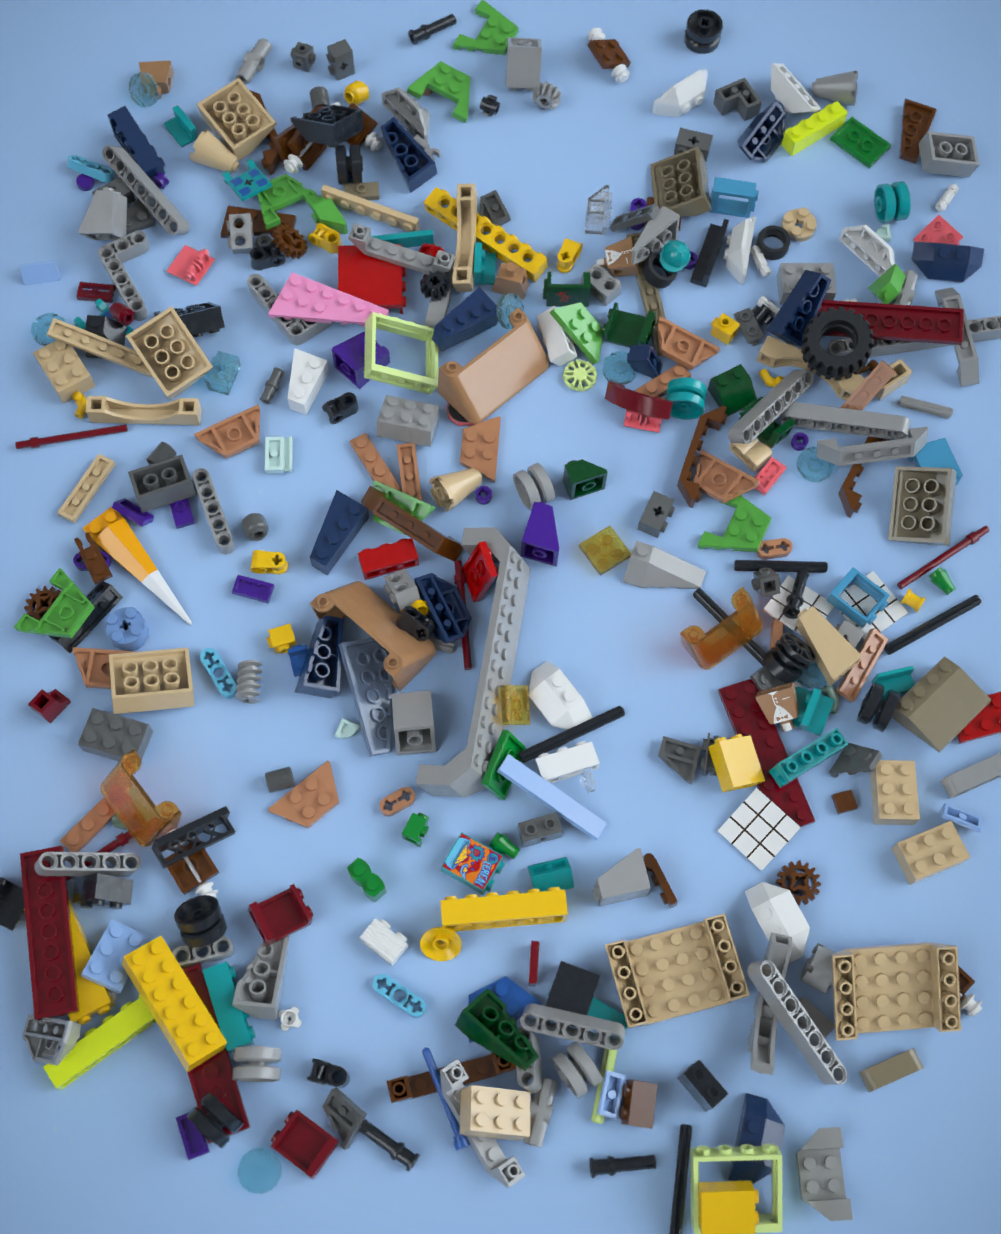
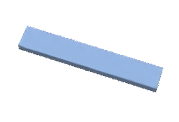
M508 754L497 770L499 774L555 813L557 812L559 816L596 841L607 824L605 821Z

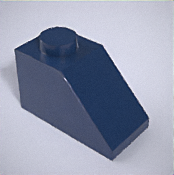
M651 344L630 346L627 362L633 371L653 379L661 374L663 364Z

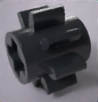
M488 95L482 98L480 109L483 110V115L492 117V114H497L500 107V102H497L498 97Z
M756 304L752 309V313H754V317L759 325L762 326L764 323L768 325L773 320L770 316L773 311L766 305L762 304L759 307Z

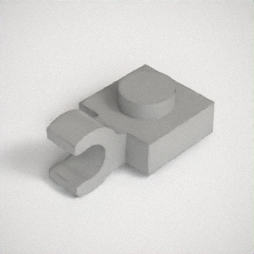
M418 134L413 137L433 160V155L440 158V151L436 148H429L430 145L426 139H422Z

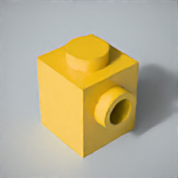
M722 313L719 318L715 317L712 321L710 334L728 346L738 334L740 323Z
M290 623L268 630L270 637L266 639L269 648H274L275 654L287 653L288 649L297 645Z

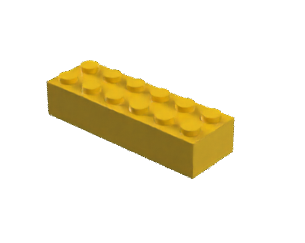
M560 887L548 888V891L540 892V889L527 890V893L508 891L506 892L507 895H498V893L492 892L487 893L485 897H478L477 894L466 895L462 899H457V896H448L444 898L445 900H440L442 928L445 927L458 932L566 922L568 916L565 890H560Z
M162 936L123 957L122 966L186 1072H189L225 1049L226 1039Z

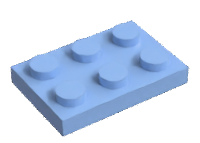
M111 919L81 976L120 994L129 977L122 966L123 957L145 945L149 937Z

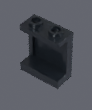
M561 961L545 1006L587 1015L601 975Z
M700 1060L693 1063L677 1077L705 1112L713 1109L728 1095V1092Z

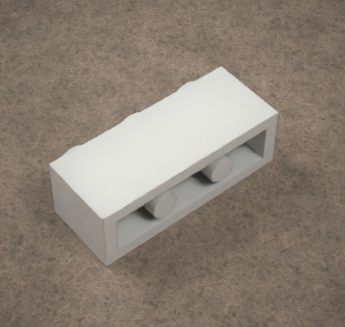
M553 306L537 316L538 328L542 332V341L547 347L549 361L562 366L578 356L572 339L550 314V311L557 308Z
M586 741L575 744V747L569 749L568 747H562L556 753L550 755L549 753H543L535 759L538 775L550 784L596 770L600 764L592 741L588 743Z

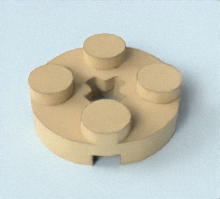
M802 207L788 211L783 217L781 227L789 233L790 239L792 237L798 242H803L813 236L817 222L809 210ZM796 223L802 224V227L796 226Z

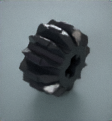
M438 270L436 273L430 271L429 275L424 274L423 279H421L420 290L426 299L431 297L432 302L435 298L440 301L441 296L446 297L447 292L450 291V280L446 277L445 273L439 274Z

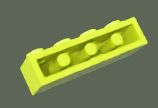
M838 101L828 104L823 110L813 113L808 119L801 120L796 126L788 128L784 132L781 145L793 156L844 125L848 112Z

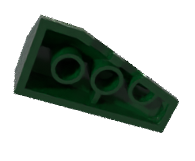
M487 988L462 1010L455 1026L470 1040L526 1071L539 1056L527 1037L522 1035L516 1027L517 1022L515 1019H511L508 1015L504 1002Z

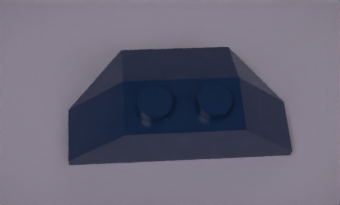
M774 101L756 116L738 139L739 148L749 160L766 163L783 140L786 112L777 101Z
M914 242L911 260L927 279L964 282L982 266L984 248L944 243Z
M433 573L415 578L414 581L422 601H426L429 609L426 616L432 619L436 626L433 631L434 636L446 644L464 638L472 617L456 586L437 577Z
M745 1093L735 1147H740L743 1144L752 1146L773 1144L778 1146L781 1151L785 1124L767 1098ZM771 1160L732 1161L728 1181H751L754 1184L771 1174Z

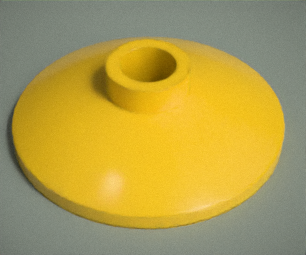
M431 928L422 935L420 940V948L424 955L435 961L451 960L461 951L462 942L459 935L449 928Z

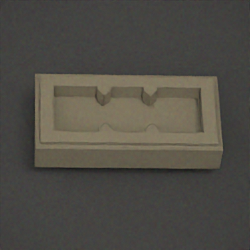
M378 182L344 184V192L366 200H379Z

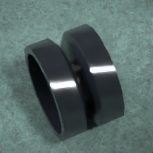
M700 9L690 14L687 19L684 42L687 48L698 54H707L717 49L723 28L721 17L708 9Z
M360 144L350 145V156H347L344 145L335 147L339 185L348 184V173H351L354 184L363 183V159L360 153Z
M874 682L861 703L856 721L866 725L875 715L872 723L873 729L883 732L892 718L901 694L890 689L883 697L884 686Z
M201 895L193 897L182 903L174 913V919L178 929H180L182 940L189 947L197 948L210 945L219 940L226 932V920L221 912L219 902L214 896Z
M207 1092L201 1099V1104L208 1113L206 1114L202 1109L194 1107L187 1117L202 1135L223 1149L230 1141V1137L223 1127L237 1133L243 1126V1122L218 1098Z

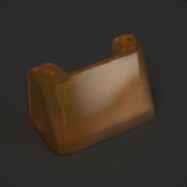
M744 587L732 595L731 603L736 611L714 628L704 633L700 627L694 625L687 627L680 633L682 645L699 667L704 670L714 668L756 637L763 629V622L749 593Z
M133 749L120 759L103 780L100 792L140 846L149 847L153 845L155 839L166 835L173 829H177L182 813L173 802L164 801L157 806L153 803L133 776L142 764L140 756Z

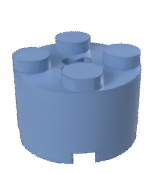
M134 607L117 609L106 618V633L115 647L123 651H135L145 644L144 642L149 636V628L142 614Z

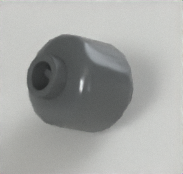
M251 513L242 521V529L248 539L260 541L268 534L269 527L263 515Z

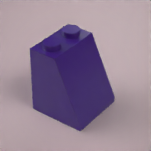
M365 332L332 348L334 368L358 389H361L371 380L364 378ZM376 341L375 364L386 367L390 363V352L385 346H380Z
M534 501L521 541V557L557 567L559 542L553 506L545 502L538 503Z

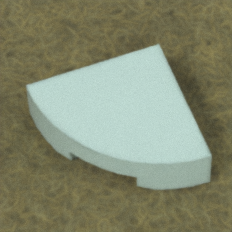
M882 225L875 233L885 242H890V225Z
M342 718L334 736L338 739L350 738L360 730L361 726Z

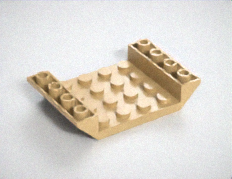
M725 914L705 918L703 922L627 942L621 940L605 945L628 1028L654 1024L725 1005L750 996Z
M923 942L845 948L832 955L835 1038L837 1041L858 1039V1033L933 1027L940 1032L961 1031L958 948L956 945Z

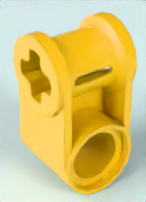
M317 223L313 233L307 236L313 245L332 254L338 253V246H342L340 234L322 223Z
M565 238L557 255V269L561 273H568L572 270L582 251V243Z
M253 551L251 572L280 575L288 570V563L281 552Z

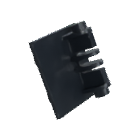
M0 877V925L13 931L25 909L23 888Z

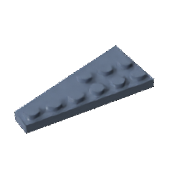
M373 638L339 644V649L369 757L387 754L390 752L391 737L389 718L391 716L392 677L384 669L383 663L390 653Z

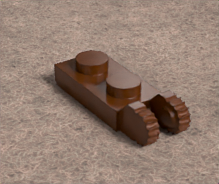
M88 532L85 534V537L91 546L84 549L78 537L74 541L80 550L79 553L95 585L113 577L97 544L94 543Z
M646 853L643 857L646 870L653 873L650 877L655 887L659 885L662 891L659 895L664 905L668 904L670 909L677 906V899L656 858H654L655 856L651 853Z

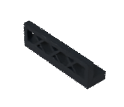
M724 219L722 226L710 224L690 283L707 287L727 231L728 219Z
M103 581L86 596L95 608L73 638L49 637L68 653H71L73 647H77L123 598L111 584Z
M226 806L155 839L151 849L163 869L234 835L236 831L228 820L230 814ZM223 823L228 831L219 833L215 831V828ZM206 833L211 836L209 841L203 842L197 840L198 834ZM184 841L193 843L192 849L188 851L180 849V843ZM165 850L175 852L174 858L166 861L161 852Z

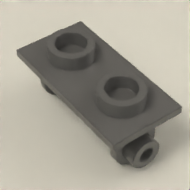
M747 308L734 313L733 315L736 321L740 323V329L747 343L752 344V346L759 343L758 340L763 338L764 335L751 309Z
M708 733L707 739H703L702 750L706 751L705 758L701 757L700 769L704 770L703 776H705L706 771L710 772V775L717 776L708 747L715 744V740L721 738V736L715 735L713 738H710V733Z

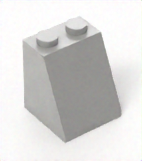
M507 37L506 87H509L511 90L526 88L528 91H534V88L540 83L541 39Z
M106 187L103 190H96L80 225L79 234L92 240H117L126 236L127 198L122 196L120 192H115L113 188Z
M431 690L392 694L393 725L397 755L436 752Z
M641 848L635 849L597 879L592 893L594 901H598L599 907L648 895L651 886Z

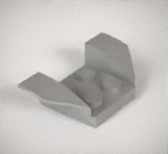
M841 1127L819 1128L796 1153L801 1200L810 1204L830 1221L853 1220L851 1201L846 1199L840 1154V1148H843Z

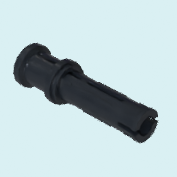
M450 14L431 24H422L420 28L408 31L409 39L413 45H416L418 41L427 40L432 34L455 25L456 18L453 14Z
M805 569L797 571L792 592L786 598L787 605L783 608V614L789 619L798 618L799 609L804 602L802 596L809 577V572Z
M367 1119L363 1121L361 1128L358 1130V1132H361L387 1151L393 1161L397 1160L404 1165L408 1172L413 1168L420 1154H414L407 1149L403 1142L397 1143Z
M654 1154L625 1158L607 1156L605 1159L595 1160L593 1157L589 1158L591 1178H595L596 1175L605 1174L614 1176L616 1172L656 1169Z

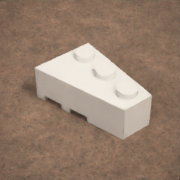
M296 348L294 349L288 391V403L291 410L307 415L329 373L327 360Z

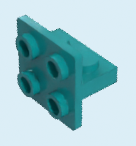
M475 242L473 284L494 285L496 254L485 253L486 250H482V243Z
M797 686L796 696L799 714L796 718L792 719L793 725L821 736L834 699L821 695L822 690L817 688L810 691Z

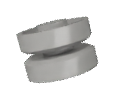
M535 463L528 467L527 472L521 470L513 474L515 488L528 510H532L534 501L548 503L555 499L552 482L541 464Z
M575 1041L567 1047V1054L571 1061L561 1052L551 1060L562 1081L579 1099L588 1092L584 1080L590 1086L595 1087L603 1081V1078L586 1051Z
M267 1046L234 1048V1060L247 1065L234 1067L232 1080L242 1082L280 1081L281 1069L267 1064L280 1062L282 1049Z

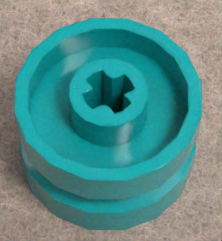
M899 181L893 182L891 185L885 183L876 186L874 208L880 223L891 222L893 219L896 221L906 220L909 217L911 198L905 182Z
M679 377L669 381L666 389V399L673 401L670 416L682 420H692L703 415L705 409L704 400L707 393L706 385L697 379Z

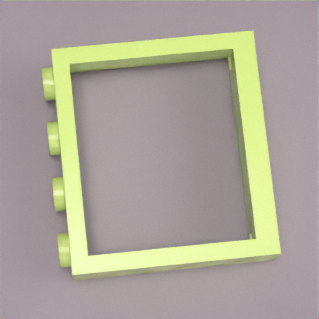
M372 312L365 320L364 378L431 394L438 387V346L432 340L434 328ZM376 328L426 341V377L375 364Z
M743 1144L740 1147L720 1145L719 1147L709 1148L708 1146L701 1145L696 1148H690L691 1226L694 1234H701L698 1226L699 1162L771 1160V1213L758 1214L759 1225H755V1233L782 1232V1154L778 1146L773 1144H763L762 1146Z

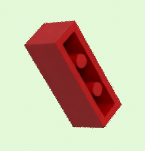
M403 538L392 544L385 543L374 549L366 548L358 553L364 580L397 572L404 568L408 569L419 566V557L412 538Z

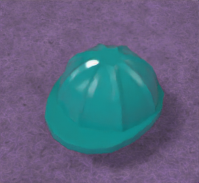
M670 240L665 243L660 253L661 266L666 271L672 273L682 270L690 261L691 255L685 242L679 240Z

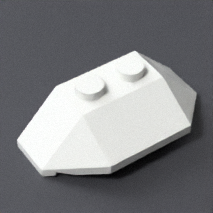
M773 63L771 65V91L774 93L775 99L784 105L786 112L790 114H803L822 110L784 64Z
M706 69L698 70L667 90L661 98H657L654 101L653 114L679 117L682 114L688 113L693 107L701 105L704 101L708 71Z
M753 216L733 227L731 235L728 234L726 245H729V248H725L723 259H726L725 267L742 285H744L756 219Z
M867 225L845 227L842 229L839 241L879 277L895 264L893 249Z
M546 661L532 671L528 696L551 726L568 730L593 718L584 699L558 667Z
M761 882L746 890L745 894L750 907L768 941L771 932L792 937L793 949L789 963L803 957L810 926L791 891L765 882Z

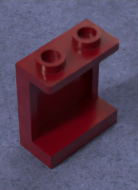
M294 884L290 885L289 889L261 903L254 902L248 907V912L266 947L311 925L312 917L314 916L309 906L304 904L302 900L304 895L301 889L296 888Z
M299 1110L291 1111L284 1120L286 1125L282 1131L277 1130L270 1141L273 1143L270 1147L305 1172L310 1178L314 1179L340 1141Z

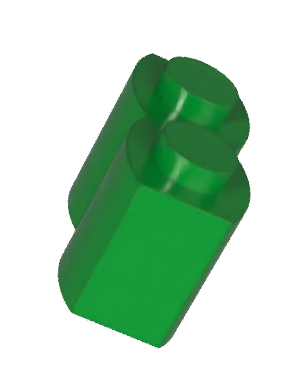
M357 858L347 867L352 881L362 887L364 894L370 900L376 902L386 893L382 879L371 872L369 865L363 859Z

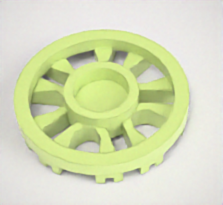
M581 359L569 362L563 372L565 384L574 391L590 389L595 384L597 378L596 369L592 366V363L582 361ZM573 379L574 381L570 384L568 380ZM586 382L588 386L582 387V383Z

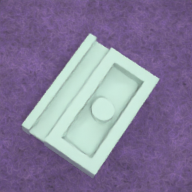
M289 436V438L265 437V473H284L288 471L293 473L292 436Z

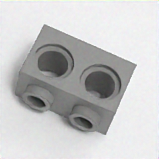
M230 214L229 220L226 221L227 231H230L231 238H228L229 249H232L233 254L250 253L254 248L251 214ZM238 222L244 223L242 228H236L235 225ZM240 239L245 240L242 246L236 245Z
M595 263L586 271L591 273L590 294L605 307L620 295L622 284L617 278L612 277L604 267Z
M405 568L384 577L386 582L383 585L385 592L390 597L392 604H397L400 610L404 609L405 606H411L416 600H421L417 586Z

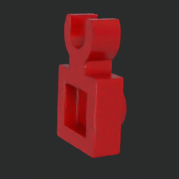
M422 244L418 252L436 257L438 250H444L440 246L436 247L435 244Z

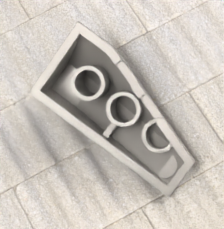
M665 206L658 210L653 220L648 221L632 249L631 263L633 265L646 260L649 255L661 251L668 241L677 240L680 215Z
M636 541L623 583L639 588L677 587L678 589L701 588L706 571L655 546Z
M290 935L267 947L262 942L254 960L248 965L243 978L237 983L233 999L234 1007L254 1018L277 1020Z

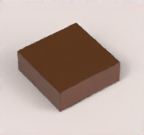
M851 789L831 796L838 815L858 809Z

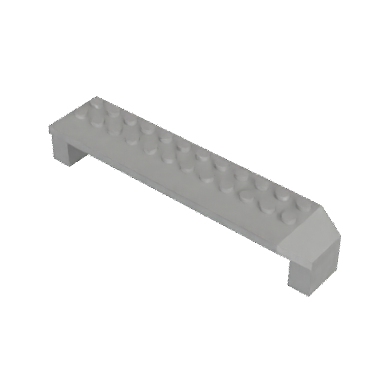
M496 527L464 528L461 546L469 555L472 554L479 542L486 541L492 553V560L500 561L467 747L445 766L419 764L416 784L432 796L465 798L486 789L481 782L504 728L531 569Z

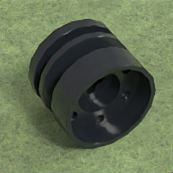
M783 633L780 640L776 641V647L770 648L762 660L765 667L777 679L786 684L791 682L795 684L802 676V670H807L809 665L813 664L816 657L811 648L800 638L790 633Z

